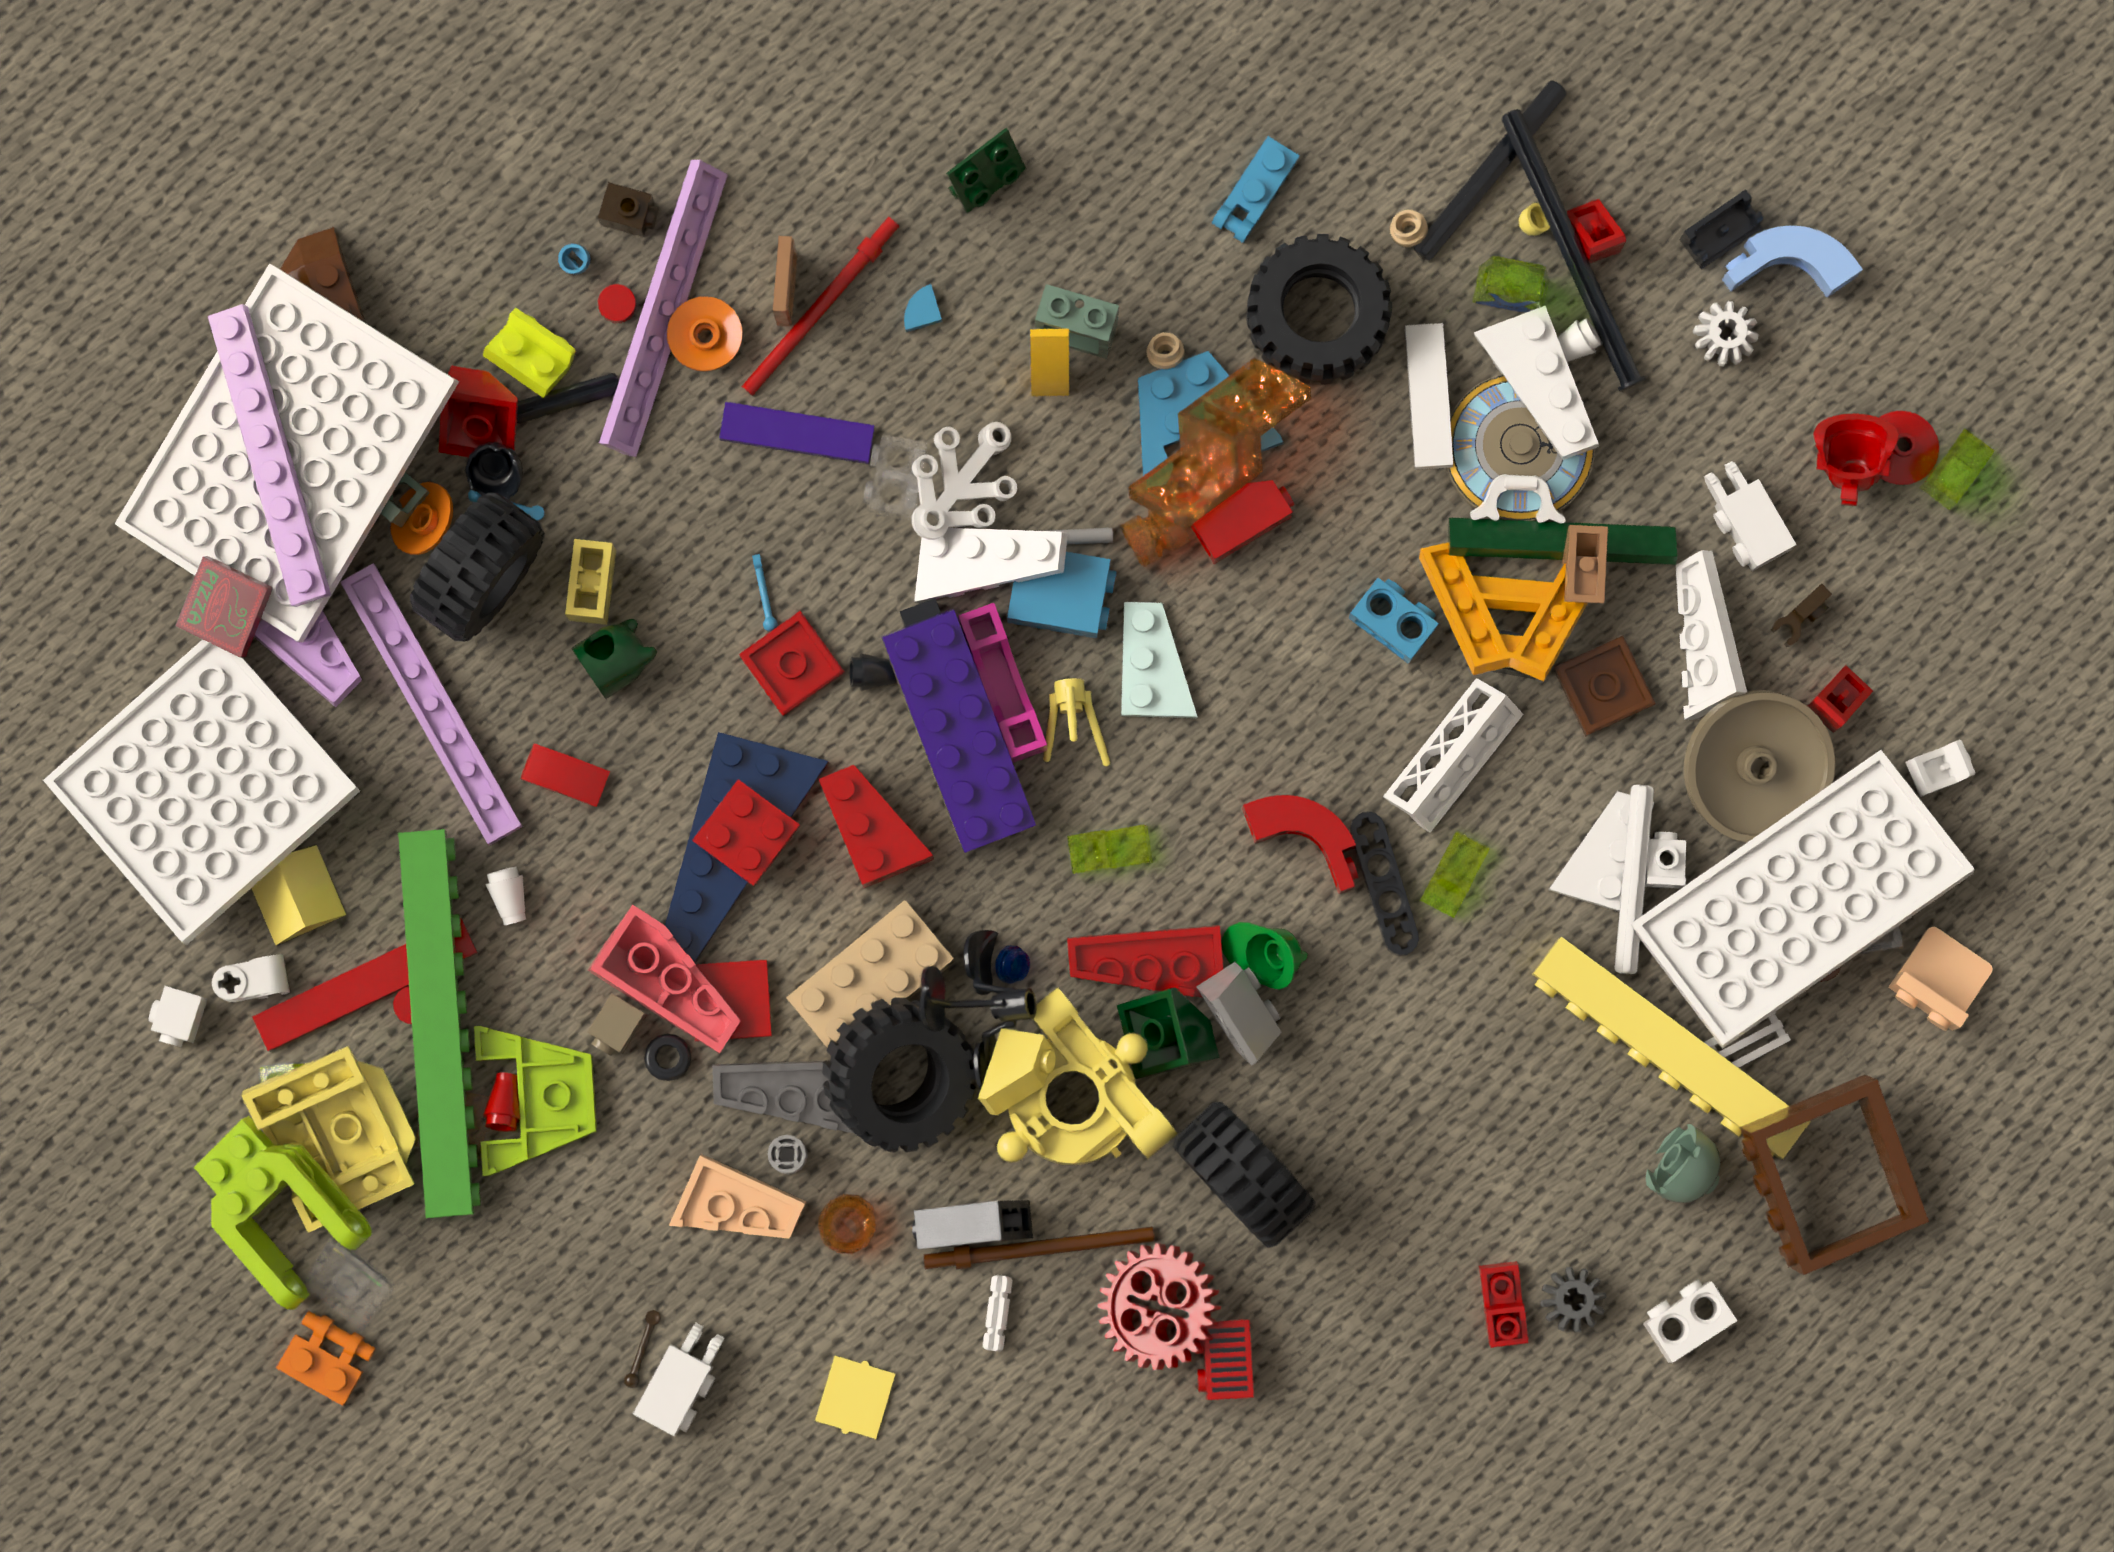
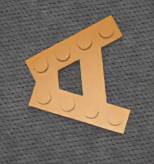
M1448 542L1421 548L1419 559L1472 674L1477 675L1511 667L1541 681H1545L1588 604L1586 602H1564L1566 564H1563L1554 582L1474 576L1471 574L1463 556L1449 555ZM1488 608L1536 612L1523 636L1499 634Z

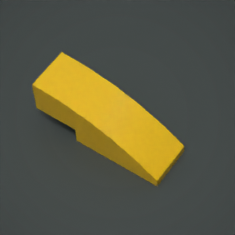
M1030 329L1031 396H1069V329Z

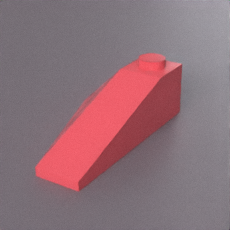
M634 905L630 907L588 969L589 972L718 1053L722 1051L740 1023V1019L701 973L694 961L678 944L667 927Z

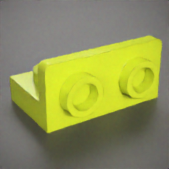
M514 308L509 315L507 324L485 347L482 356L545 398L570 369L576 350L564 338L556 336L539 324L534 317Z

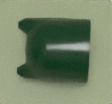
M635 619L602 627L571 648L605 699H608L636 680L645 669V666L657 655L655 647H644L641 640L635 634L638 627Z

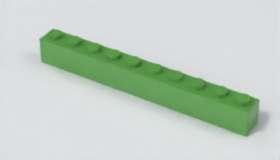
M445 829L398 833L425 1214L426 1218L474 1214V1206H481L480 1185L479 1183H472L471 1168L478 1167L477 1145H469L468 1129H475L474 1106H467L466 1091L472 1090L473 1087L471 1067L464 1068L463 1052H470L468 1029H461L460 1014H467L466 992L458 991L457 976L464 975V960L462 952L455 953L454 937H461L460 914H453L452 899H459L457 876H450L449 861H456L454 838H447V831Z

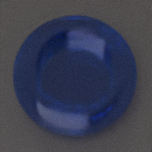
M1008 945L998 954L995 968L1000 981L1012 984L1022 981L1027 976L1030 969V958L1020 947Z

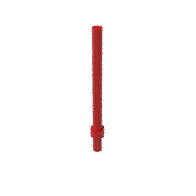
M888 217L870 238L865 237L857 246L858 252L741 386L746 392L753 396L869 261L874 263L883 252L882 246L900 227L892 218Z

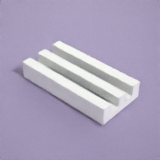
M1776 1012L1767 1017L1771 1021V1025L1719 1052L1715 1047L1718 1042L1714 1037L1704 1043L1725 1058L1776 1031L1779 1038L1732 1062V1064L1739 1068L1789 1042L1790 1038L1785 1033L1781 1021L1775 1015Z

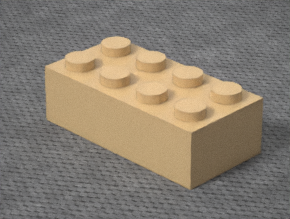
M904 900L786 998L823 1044L828 1047L830 1040L837 1042L841 1034L836 1031L843 1022L849 1025L855 1019L852 1014L861 1007L865 1011H869L872 1009L871 1003L881 999L891 1005V1000L894 997L910 1000L921 990V973L926 966H936L942 973L955 961L907 901Z

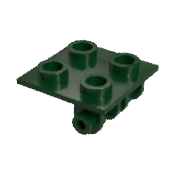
M1007 128L946 173L952 184L948 189L955 199L960 200L966 213H969L975 207L985 205L992 194L1004 185L1014 183L1019 178L1021 172L1026 169Z

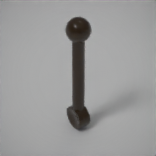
M656 1310L648 1311L645 1316L647 1325L631 1372L624 1378V1383L629 1388H635L639 1384V1377L637 1375L654 1325H657L661 1319L659 1312Z

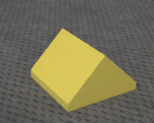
M317 845L291 852L252 887L275 945H279L346 915Z

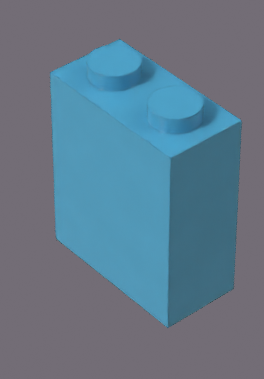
M1066 552L1063 573L1023 582L1014 581L1007 623L1097 638L1098 630H1106L1110 608L1103 607L1105 592L1113 593L1117 571L1109 570L1111 559Z

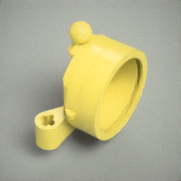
M1058 988L1048 994L1037 1004L1036 1015L1033 1021L1046 1035L1047 1041L1055 1051V1066L1050 1074L1048 1073L1044 1087L1008 1109L1016 1132H1007L998 1140L997 1152L1000 1157L1008 1162H1018L1023 1159L1029 1148L1032 1152L1050 1162L1062 1165H1083L1097 1161L1109 1153H1112L1115 1158L1119 1157L1121 1152L1117 1147L1125 1139L1126 1135H1128L1147 1159L1155 1154L1178 1134L1156 1107L1154 1108L1136 1087L1134 1075L1128 1065L1129 1063H1138L1145 1058L1148 1051L1145 1039L1139 1034L1129 1033L1122 1036L1118 1042L1117 1049H1115L1104 1040L1094 1036L1078 1016L1077 1010ZM1064 1072L1085 1074L1095 1083L1098 1089L1099 1104L1097 1110L1090 1119L1081 1124L1069 1125L1059 1122L1051 1115L1046 1106L1045 1095L1049 1084L1055 1077Z

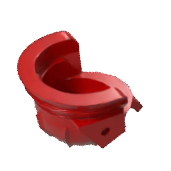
M1850 413L1826 418L1815 427L1813 436L1816 443L1815 446L1818 449L1816 469L1825 470L1834 487L1841 489V505L1857 506L1859 491L1869 490L1883 476H1890L1893 450L1899 437L1897 429L1890 422L1872 415Z

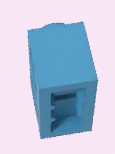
M1377 578L1352 610L1349 619L1409 664L1439 623L1434 620L1435 613L1420 602L1414 605L1403 597L1406 592L1397 583L1390 579L1384 582ZM1375 598H1383L1389 602L1391 611L1383 616L1377 615L1371 610L1370 602ZM1405 621H1414L1419 625L1421 635L1414 639L1407 638L1402 634L1400 625Z

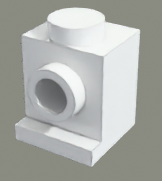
M1655 832L1654 839H1649L1645 887L1681 889L1686 886V840H1677V833ZM1662 852H1669L1673 856V863L1671 865L1661 863L1660 854Z

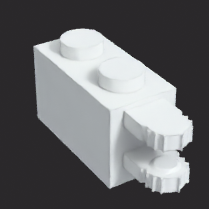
M1731 461L1725 465V470L1736 492L1727 496L1720 480L1712 472L1704 476V481L1717 503L1714 506L1717 510L1714 514V519L1719 529L1724 534L1727 532L1731 534L1736 543L1732 547L1735 557L1743 567L1748 564L1753 572L1791 551L1796 546V543L1760 480L1758 479L1748 484L1735 462Z
M698 1323L693 1325L681 1349L674 1345L669 1346L633 1413L673 1436H677L679 1430L687 1432L697 1414L696 1411L691 1409L698 1395L705 1398L716 1378L710 1375L713 1369L711 1364L724 1341V1337L717 1334L712 1338L702 1360L692 1356L690 1352L702 1335L703 1326Z

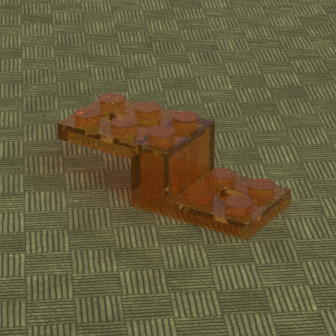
M1253 358L1178 413L1180 449L1128 487L1129 499L1183 529H1187L1263 472L1261 436L1311 400V387Z

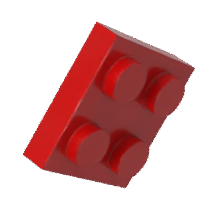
M738 779L692 841L755 887L798 830L800 824Z

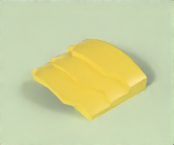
M349 1046L242 1091V1098L257 1129H262L274 1145H303L358 1210L414 1185L406 1163L416 1136L384 1069L357 1061ZM292 1190V1201L307 1232L309 1233L322 1227L323 1224Z

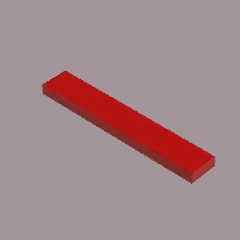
M460 918L461 937H454L455 953L462 952L464 960L478 952L463 919ZM406 944L252 1016L267 1051L270 1052L409 986Z

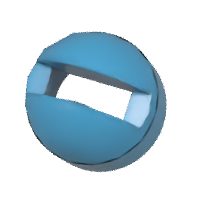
M568 244L559 252L558 262L565 272L581 274L590 265V254L582 245ZM572 251L583 261L581 267L569 256Z

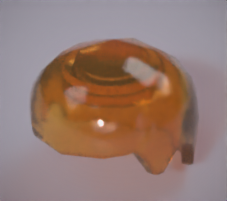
M842 1194L829 1200L822 1208L818 1218V1229L824 1245L838 1254H854L866 1248L877 1229L872 1204L861 1196L854 1194ZM841 1218H849L855 1223V1235Z

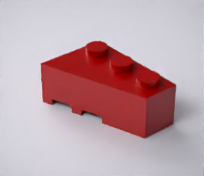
M855 765L819 779L864 889L934 860L932 853Z

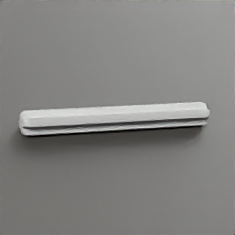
M1633 785L1630 793L1614 967L1616 972L1622 974H1635L1638 969L1640 938L1635 933L1631 923L1643 915L1654 795L1653 787L1648 785Z

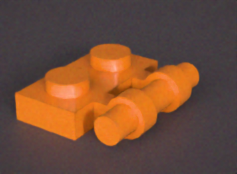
M308 1311L301 1324L313 1330V1335L308 1341L295 1334L276 1369L336 1403L345 1406L363 1374V1371L350 1365L352 1360L357 1355L369 1362L376 1348L364 1342L365 1337L356 1332L350 1334L334 1325L335 1320L326 1315L320 1317ZM325 1338L344 1348L339 1358L320 1348Z

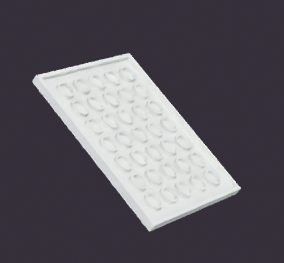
M269 264L245 305L249 309L332 595L459 381L281 269ZM217 351L115 522V525L193 575H196L202 557L209 556L273 587L261 618L297 642L303 643L331 595L297 607L291 606Z

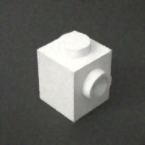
M165 986L161 1000L154 1001L149 1014V1022L153 1023L151 1030L161 1033L159 1041L178 1047H182L183 1041L194 1043L207 999Z

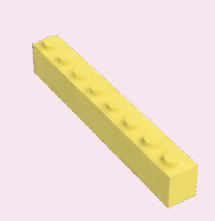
M1563 937L1558 938L1532 973L1538 979L1534 985L1551 998H1554L1558 993L1569 1002L1565 1007L1569 1012L1582 1021H1585L1587 1016L1600 1025L1596 1030L1600 1035L1614 1045L1618 1039L1631 1048L1627 1054L1645 1068L1649 1063H1652L1662 1071L1658 1077L1676 1091L1680 1086L1684 1087L1693 1094L1689 1101L1707 1114L1711 1109L1715 1110L1724 1117L1720 1124L1739 1137L1742 1134L1740 1127L1789 1107V1105ZM1810 1121L1766 1139L1772 1157L1775 1155L1779 1159H1783L1809 1125Z

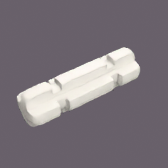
M994 1275L991 1280L990 1291H993L992 1297L989 1296L985 1325L988 1331L984 1333L983 1348L986 1350L999 1352L1004 1348L1005 1336H1003V1330H1006L1010 1299H1007L1008 1293L1011 1294L1012 1279L1008 1276Z

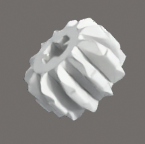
M1732 301L1726 303L1724 312L1720 305L1717 303L1712 304L1710 307L1711 314L1702 312L1698 317L1703 325H1696L1693 329L1694 334L1703 337L1695 343L1696 349L1709 347L1704 356V359L1707 361L1712 359L1715 353L1719 354V366L1726 364L1728 355L1735 365L1739 364L1742 360L1741 353L1750 356L1753 348L1749 343L1756 342L1759 337L1757 333L1749 331L1757 324L1756 319H1743L1748 311L1746 307L1740 308L1738 313L1733 312L1734 304ZM1727 326L1733 332L1731 337L1729 336L1725 341L1719 335Z

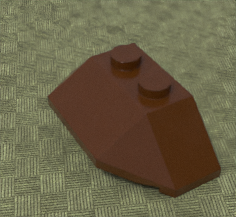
M334 227L299 238L280 269L366 323Z

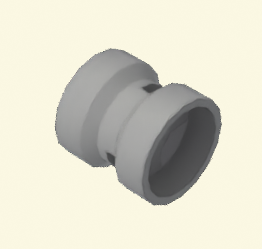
M783 1135L774 1139L767 1153L771 1166L778 1172L787 1175L795 1174L802 1170L808 1157L807 1148L803 1142L791 1135Z

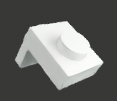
M1961 740L1905 762L1920 797L1975 775L1971 758Z

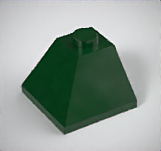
M1170 988L1117 1005L1123 1034H1139L1145 1039L1148 1047L1145 1058L1138 1063L1131 1064L1135 1079L1220 1058L1211 1021L1177 988Z

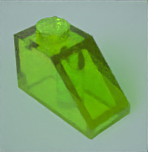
M1964 428L1919 488L1950 510L1968 490L1995 451Z

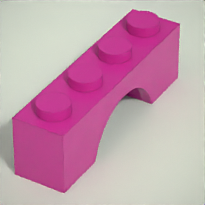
M991 603L958 615L959 624L1012 763L1047 751L1045 737L1021 680L995 604Z

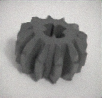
M1566 1267L1564 1272L1566 1281L1557 1272L1551 1274V1279L1557 1285V1288L1546 1284L1542 1286V1291L1553 1296L1552 1299L1541 1300L1540 1306L1549 1307L1553 1305L1555 1309L1546 1315L1547 1321H1553L1559 1315L1562 1316L1558 1323L1559 1330L1564 1331L1568 1326L1569 1320L1572 1319V1329L1575 1333L1581 1332L1582 1328L1580 1318L1583 1319L1586 1325L1593 1327L1596 1323L1589 1313L1604 1314L1605 1309L1594 1305V1300L1606 1299V1293L1599 1292L1593 1294L1592 1289L1599 1286L1601 1281L1599 1278H1594L1586 1284L1585 1281L1588 1277L1587 1269H1581L1577 1280H1575L1573 1268ZM1569 1289H1574L1576 1295H1582L1583 1303L1577 1304L1579 1309L1573 1311L1571 1305L1564 1304V1296L1570 1295L1567 1292Z

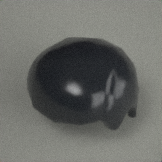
M486 442L480 444L469 454L465 473L471 490L479 493L481 496L487 493H499L509 500L518 492L523 478V467L519 456L513 449L499 442Z

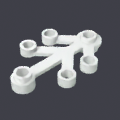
M992 422L985 426L978 435L980 446L959 472L955 447L960 441L959 433L952 427H944L936 433L934 443L939 449L944 492L937 500L932 476L938 469L936 459L931 455H922L913 462L912 471L917 477L920 505L912 514V526L920 537L934 540L943 536L948 527L974 526L978 529H984L994 522L995 511L987 504H980L972 511H949L956 500L996 498L999 501H1007L1016 494L1017 484L1009 476L1000 477L995 482L971 483L992 455L1001 453L1010 445L1011 432L1006 425L1000 422ZM994 430L1001 433L1002 442L994 440L992 436ZM942 434H948L951 437V445H946L942 441ZM921 461L929 464V473H925L920 469ZM1000 483L1007 484L1009 487L1008 495L1000 491ZM979 510L987 514V522H982L978 519L977 513ZM927 514H933L936 517V526H932L927 522Z

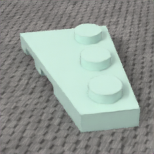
M1124 602L1121 716L1197 718L1162 603Z

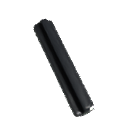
M610 373L550 391L545 398L537 395L520 400L517 407V423H524L613 396L619 383L618 377L615 373Z

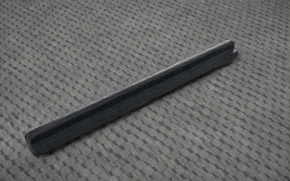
M1553 80L1545 85L1522 113L1532 137L1566 96L1567 92L1563 86ZM1508 133L1504 135L1428 228L1424 240L1414 246V250L1421 258L1430 261L1435 257L1516 158L1517 153Z

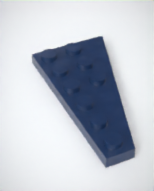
M718 732L665 923L667 929L694 963L748 882L692 841L738 779L792 818L829 763L828 761Z

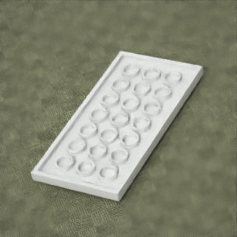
M1880 750L1635 920L1631 925L1720 1046L1724 1048L1974 873V868L1886 755Z

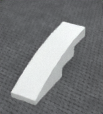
M1443 323L1406 325L1407 366L1415 470L1453 467Z

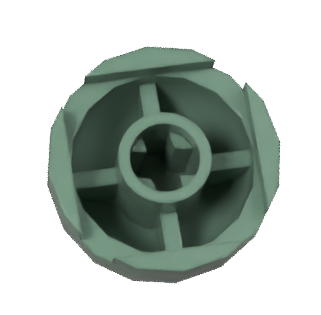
M1687 1124V1130L1678 1127L1665 1137L1656 1154L1666 1153L1654 1173L1648 1169L1646 1172V1185L1652 1191L1671 1202L1689 1203L1695 1201L1705 1194H1710L1719 1182V1151L1715 1143L1692 1124Z

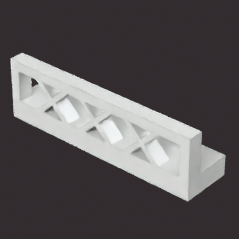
M1476 678L1383 797L1397 808L1409 814L1419 826L1431 833L1523 716V713L1507 695ZM1481 693L1490 697L1482 708L1472 711V705ZM1464 725L1462 734L1456 739L1449 740V734L1454 727ZM1441 754V760L1436 767L1426 770L1428 760L1433 756ZM1417 784V791L1408 802L1399 798L1408 786Z

